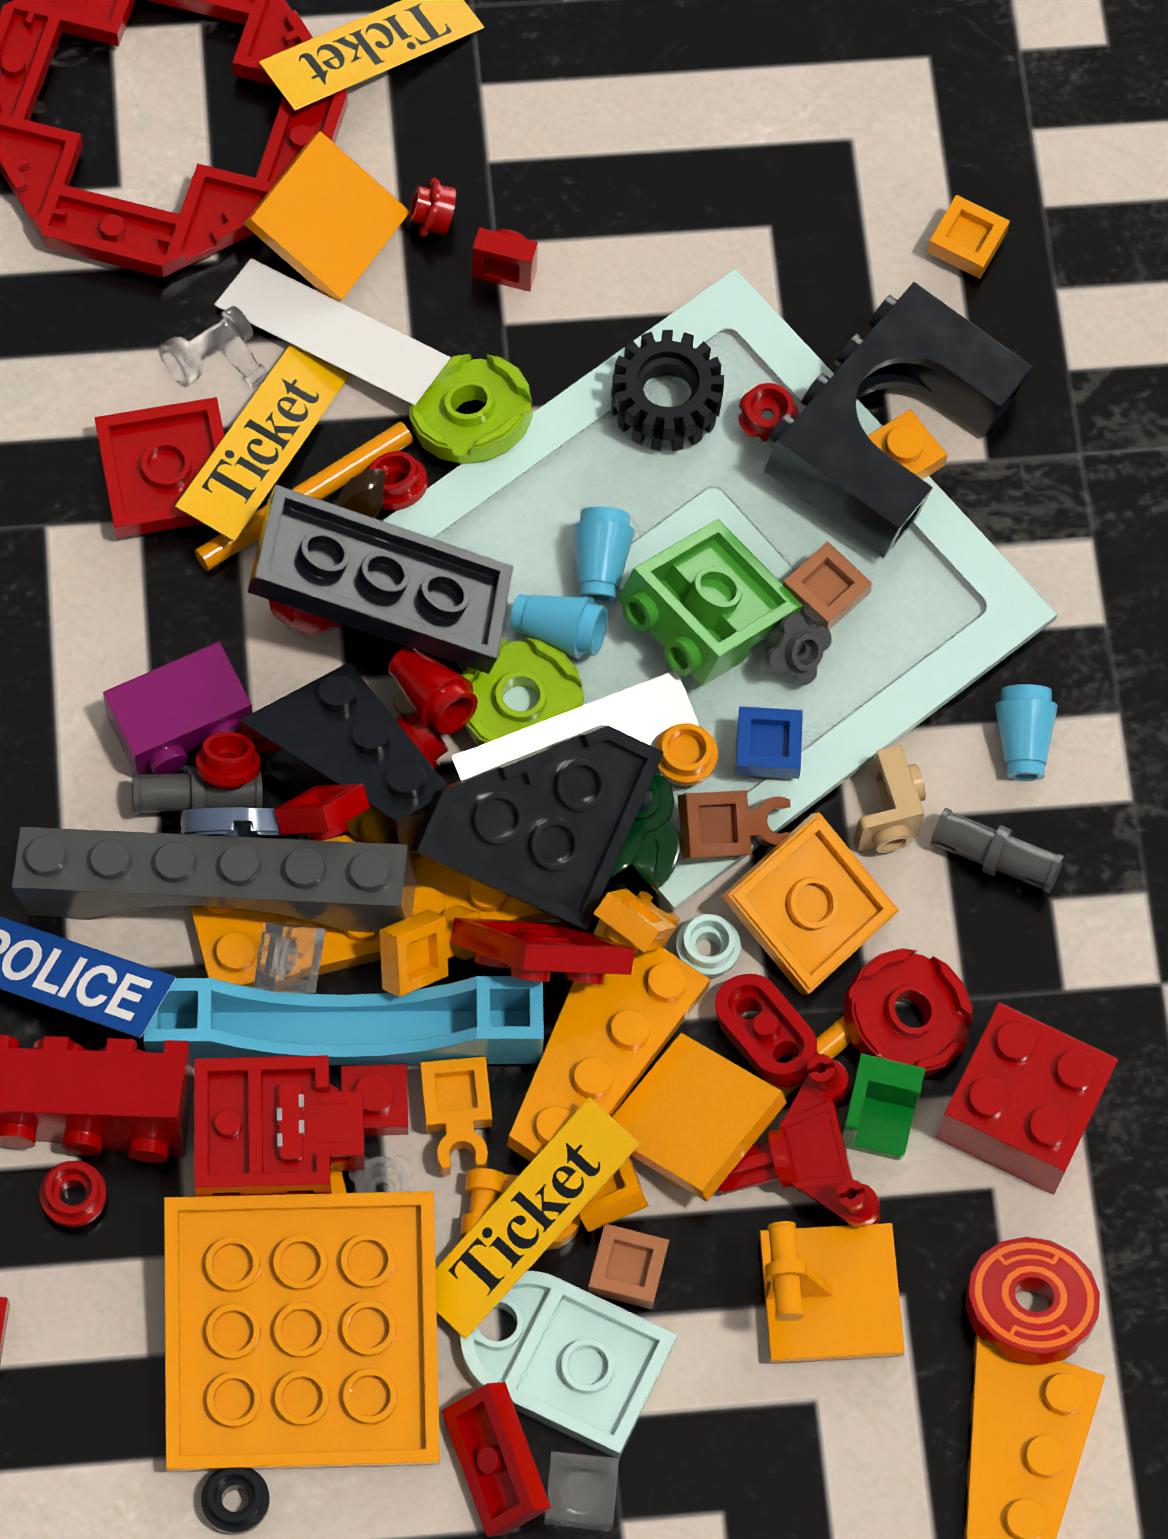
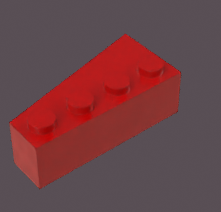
M0 1035V1144L13 1148H32L35 1146L36 1141L62 1144V1149L69 1153L84 1156L99 1155L102 1149L128 1151L130 1158L146 1163H163L167 1161L168 1156L184 1158L194 1092V1074L189 1041L165 1040L164 1052L153 1053L137 1049V1042L134 1039L108 1038L106 1047L101 1048L100 1051H91L74 1043L69 1037L44 1036V1039L36 1040L33 1043V1049L20 1048L19 1040L10 1035Z

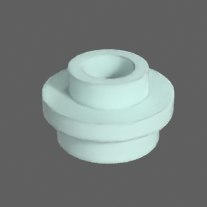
M702 914L689 919L679 930L676 940L677 957L708 978L719 977L729 972L736 964L741 949V941L736 928L725 918L713 914ZM703 940H711L718 945L720 951L714 956H704L698 952L696 945Z

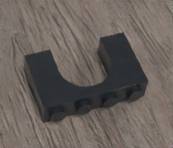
M913 282L898 300L892 295L886 297L869 322V325L873 327L871 332L865 339L855 334L848 341L835 362L840 368L831 378L824 373L820 374L809 387L801 401V404L806 406L797 418L787 413L776 425L766 442L773 448V451L764 468V472L883 559L917 519L933 487L886 454L870 440L858 419L856 401L862 396L880 389L899 388L914 391L928 397L982 437H985L1017 398L1033 366L916 282Z

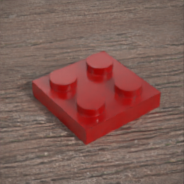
M217 397L94 417L116 538L204 524L175 506L225 437Z
M454 918L450 942L475 952V963L490 967L511 968L510 975L512 977L536 982L550 981L551 972H565L564 977L572 981L603 984L605 974L631 975L635 953L634 948L563 923Z

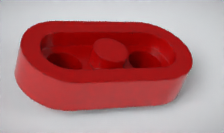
M742 974L726 981L718 990L715 998V1010L722 1031L767 1083L777 1087H793L802 1084L808 1073H810L807 1070L809 1060L819 1054L814 1031L769 979L757 974ZM748 1011L760 1012L753 1019L741 1018ZM791 1054L797 1056L796 1059L790 1062H777L784 1055Z

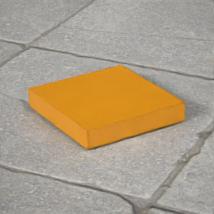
M319 131L310 138L243 224L322 294L340 302L410 211L327 136Z
M820 812L813 813L720 896L801 995L810 994L900 911Z
M680 1033L612 1118L641 1143L630 1156L707 1202L787 1102L781 1090L685 1034Z

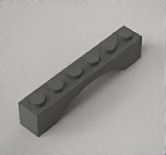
M20 827L12 889L28 916L91 919L113 912L137 908L214 906L282 914L322 923L345 931L379 933L380 929L413 916L417 872L408 845Z

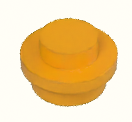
M681 723L671 726L656 741L655 748L664 752L657 770L666 780L680 786L697 785L710 777L715 770L718 759L716 742L708 731L698 725Z

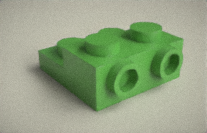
M719 519L634 567L618 597V600L622 603V611L627 623L637 631L643 632L648 630L664 646L665 658L670 668L681 676L690 674L702 687L742 663L753 645L768 637L773 627L780 623L786 615L799 613L803 606Z

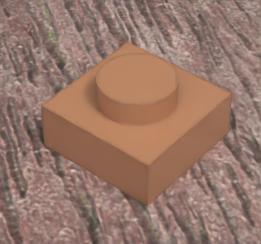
M827 541L783 581V585L803 605L801 610L817 625L825 626L830 630L870 594L872 582Z
M604 1224L588 1292L596 1296L652 1310L669 1240Z

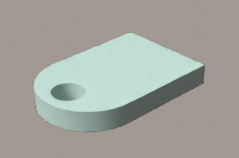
M527 1271L494 1307V1309L507 1311L516 1321V1330L509 1338L502 1341L490 1340L482 1335L478 1327L467 1339L460 1335V1350L466 1371L478 1388L487 1383L506 1382L516 1411L619 1460L676 1343L677 1334L555 1276L538 1271Z

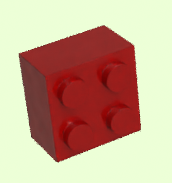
M999 1002L943 1115L935 1138L1054 1195L1118 1062V1058Z

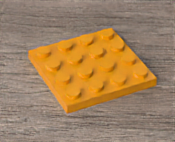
M434 1191L164 1197L167 1472L212 1471L228 1468L287 1469L440 1464Z

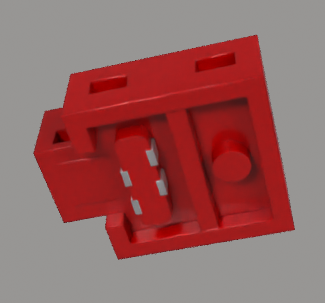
M328 1055L194 1059V1175L196 1197L332 1193L331 1171L365 1170L363 1090L330 1091Z

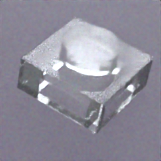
M264 922L261 942L257 951V967L253 987L273 992L316 993L326 929L305 924Z
M552 1451L547 1491L551 1509L545 1512L544 1524L612 1531L619 1458Z

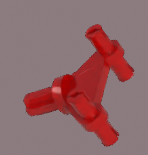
M817 1054L807 1064V1070L810 1073L806 1076L785 1119L780 1122V1129L768 1132L769 1142L752 1146L719 1186L718 1190L720 1193L728 1194L779 1180L783 1189L795 1187L796 1190L803 1192L849 1225L865 1227L870 1224H879L880 1200L871 1187L853 1179L836 1107L844 1105L850 1098V1091H848L850 1076L846 1068L839 1061L833 1060L825 1054Z

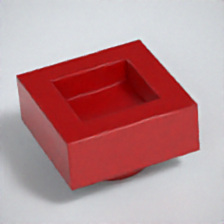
M479 227L473 245L472 278L531 292L537 271L538 242L529 240L513 230L500 229L492 231Z
M363 783L322 785L310 788L276 808L274 812L281 834L309 833L310 839L317 841L329 839L347 831V821L369 809L370 805Z
M407 1064L341 1066L342 1091L363 1090L364 1136L408 1135Z

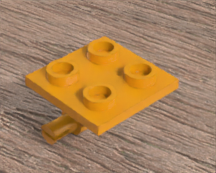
M780 1221L769 1224L768 1230H760L759 1237L770 1363L904 1355L905 1349L892 1223L870 1224L865 1227L848 1225L796 1228V1223Z

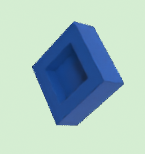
M739 706L735 775L799 779L801 771L803 710Z

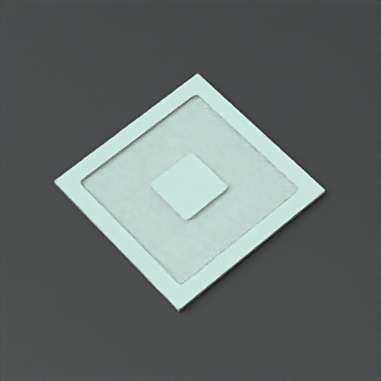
M734 268L644 333L652 332L655 342L661 341L662 330H673L672 341L681 342L683 333L686 332L694 335L693 348L696 349L704 341L711 347L710 359L718 357L722 365L720 375H724L721 410L719 417L716 416L715 427L710 434L703 430L702 441L693 446L687 437L684 438L683 450L672 451L671 440H663L661 451L651 449L652 438L646 436L642 444L639 445L631 440L632 428L624 433L617 425L618 415L613 416L611 389L615 363L619 355L624 357V347L533 412V418L525 436L508 452L488 461L459 465L427 488L419 501L407 508L395 511L383 520L392 525L512 565L513 571L501 640L509 639V642H525L526 638H533L522 634V632L510 629L511 610L519 593L530 596L532 594L579 596L580 586L578 584L573 524L579 522L580 511L587 507L603 506L628 512L630 514L629 526L635 529V534L621 584L617 591V601L605 604L595 603L608 609V623L603 644L596 656L583 654L577 659L565 653L579 671L584 693L583 706L673 671L666 661L664 646L648 630L640 632L633 629L627 623L623 615L622 603L618 600V597L634 567L717 519L782 584L790 574L827 541L872 582L870 594L829 630L832 637L831 645L823 652V657L816 666V678L807 685L796 683L793 675L786 671L776 673L768 668L766 663L767 637L752 646L742 663L703 687L690 674L687 676L679 675L699 726L711 734L718 748L715 770L705 781L693 786H680L667 780L673 790L675 799L674 810L669 820L675 827L680 839L678 795L685 793L747 790L748 809H751L755 803L762 799L775 796L790 799L791 807L772 810L768 815L767 822L769 828L775 833L779 832L872 761L877 750L889 748L1055 621L1058 615L930 476L923 480L931 485L933 489L919 516L883 559L764 472L773 448L766 442H763L760 437H750L741 429L738 416L742 413L739 408L742 397L757 385L763 383L778 384L791 394L800 414L806 407L801 404V401L816 378L822 373L831 378L834 373L743 275ZM641 336L634 340L638 347L641 346ZM666 374L651 377L643 387L649 401L664 407L682 405L691 396V390L687 382L673 375ZM857 400L856 410L858 419L868 436L881 428L882 425ZM770 411L762 413L765 419H771L774 416ZM802 610L799 611L798 614L804 617L806 624L812 627L818 626ZM802 644L799 646L797 654L800 653ZM456 663L462 669V671H464L467 667ZM522 686L511 688L503 696L504 703L515 711L530 710L539 701L538 696L533 690ZM739 706L803 710L801 771L799 779L735 775ZM648 790L639 812L647 810L653 802V795ZM750 837L751 852H753L760 844ZM681 849L676 868L669 880L659 889L651 887L674 912L746 856L682 860Z

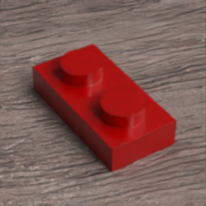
M506 1382L487 1383L442 1410L487 1537L505 1535L551 1509Z

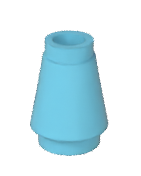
M603 506L587 507L580 511L579 522L573 524L578 584L580 586L579 597H593L595 603L602 604L617 601V591L621 584L635 534V529L629 526L630 514L628 512Z
M519 593L513 603L510 615L511 630L522 632V634L528 637L538 639L577 659L583 654L591 656L598 654L604 641L608 623L607 607L596 605L593 597L534 594L530 596Z
M1018 684L1001 689V701L995 704V711L1004 761L1007 766L1006 777L1009 779L1033 781L1045 777V766L1047 764L1058 705L1052 702V690L1049 687Z

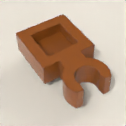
M747 790L678 795L682 860L751 855L750 837L760 845L766 847L777 846L790 833L773 832L768 826V815L772 810L791 807L790 799L780 796L766 798L758 801L751 809H748Z

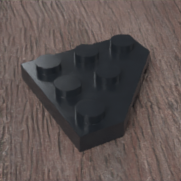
M598 725L435 790L409 851L578 929L587 930L664 752L609 725Z

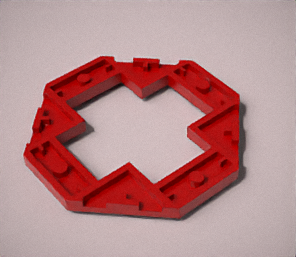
M13 0L4 4L0 12V171L46 248L163 278L253 235L254 233L243 223L310 138L321 131L335 144L348 105V92L346 89L298 110H294L283 96L256 178L197 163L180 214L70 187L69 184L83 148L82 135L30 121L61 33L119 47L135 0ZM148 0L244 24L245 28L232 62L233 75L276 86L259 61L313 39L296 10L292 11L286 0Z

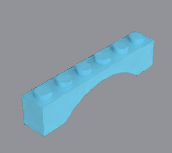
M476 976L450 984L417 989L399 997L390 992L352 995L304 994L242 986L213 978H176L144 1032L145 1052L163 1053L165 1040L189 1041L192 1066H194V1059L317 1055H328L329 1065H420V1062L486 1056L487 1064H539L542 1058L544 1042L543 982L528 981L512 976Z

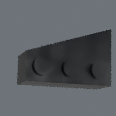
M350 662L239 720L241 734L252 740L255 747L254 750L260 756L261 774L263 775L267 772L289 786L292 796L297 797L314 786L363 783L370 808L347 821V831L365 843L408 845L410 850L435 790L448 786ZM410 851L412 859L420 856Z

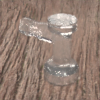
M231 306L221 313V321L192 340L188 341L182 337H173L159 346V355L164 366L181 386L188 387L197 381L203 373L202 362L219 351L243 375L242 379L250 389L259 386L269 375V372L262 363L258 364L252 351L245 343V341L253 337V330L246 316L236 306Z

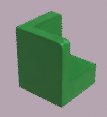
M861 1053L842 1130L847 1149L894 1160H901L904 1157L913 1114L921 1092L926 1068Z

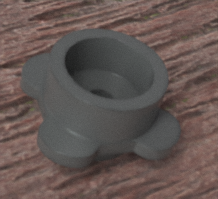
M798 613L786 615L780 623L773 627L767 637L766 663L768 668L776 673L786 671L792 674L794 681L798 684L807 685L811 683L817 676L816 666L820 663L823 652L831 645L832 637L829 629L822 625L812 627L806 624L804 617ZM802 644L801 651L797 654L798 648Z

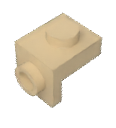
M901 745L877 750L871 778L883 812L867 815L859 819L854 836L858 851L875 848L879 853L893 852L909 845L913 838L918 837L924 817L921 801H924L926 798L925 786L917 764L908 765Z

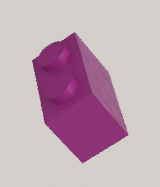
M220 641L103 692L107 718L134 773L169 774L178 771L186 765L189 758L197 755L199 750L203 748L205 739L219 732H236L241 734L239 720L253 713L252 704Z

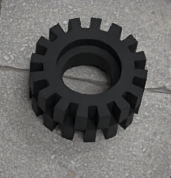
M662 330L661 341L655 342L652 332L643 334L641 336V346L638 347L632 340L625 347L624 357L619 355L615 363L611 389L613 416L618 415L617 425L623 433L632 428L631 440L641 445L646 436L652 438V450L661 451L663 440H671L672 451L683 450L684 438L687 437L694 446L702 441L703 430L710 434L715 427L716 416L719 417L724 390V375H720L722 365L718 357L710 359L711 347L704 341L696 349L693 348L694 335L686 332L683 333L681 342L672 341L673 330ZM673 375L687 382L691 390V396L682 405L664 407L649 401L643 387L651 377Z

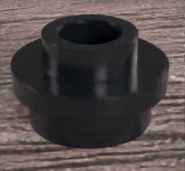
M252 1468L218 1469L207 1479L201 1494V1505L206 1519L214 1528L227 1534H243L256 1528L266 1517L270 1504L267 1484L262 1476ZM234 1490L244 1492L249 1498L247 1506L238 1512L229 1511L223 1506V1499L226 1494Z

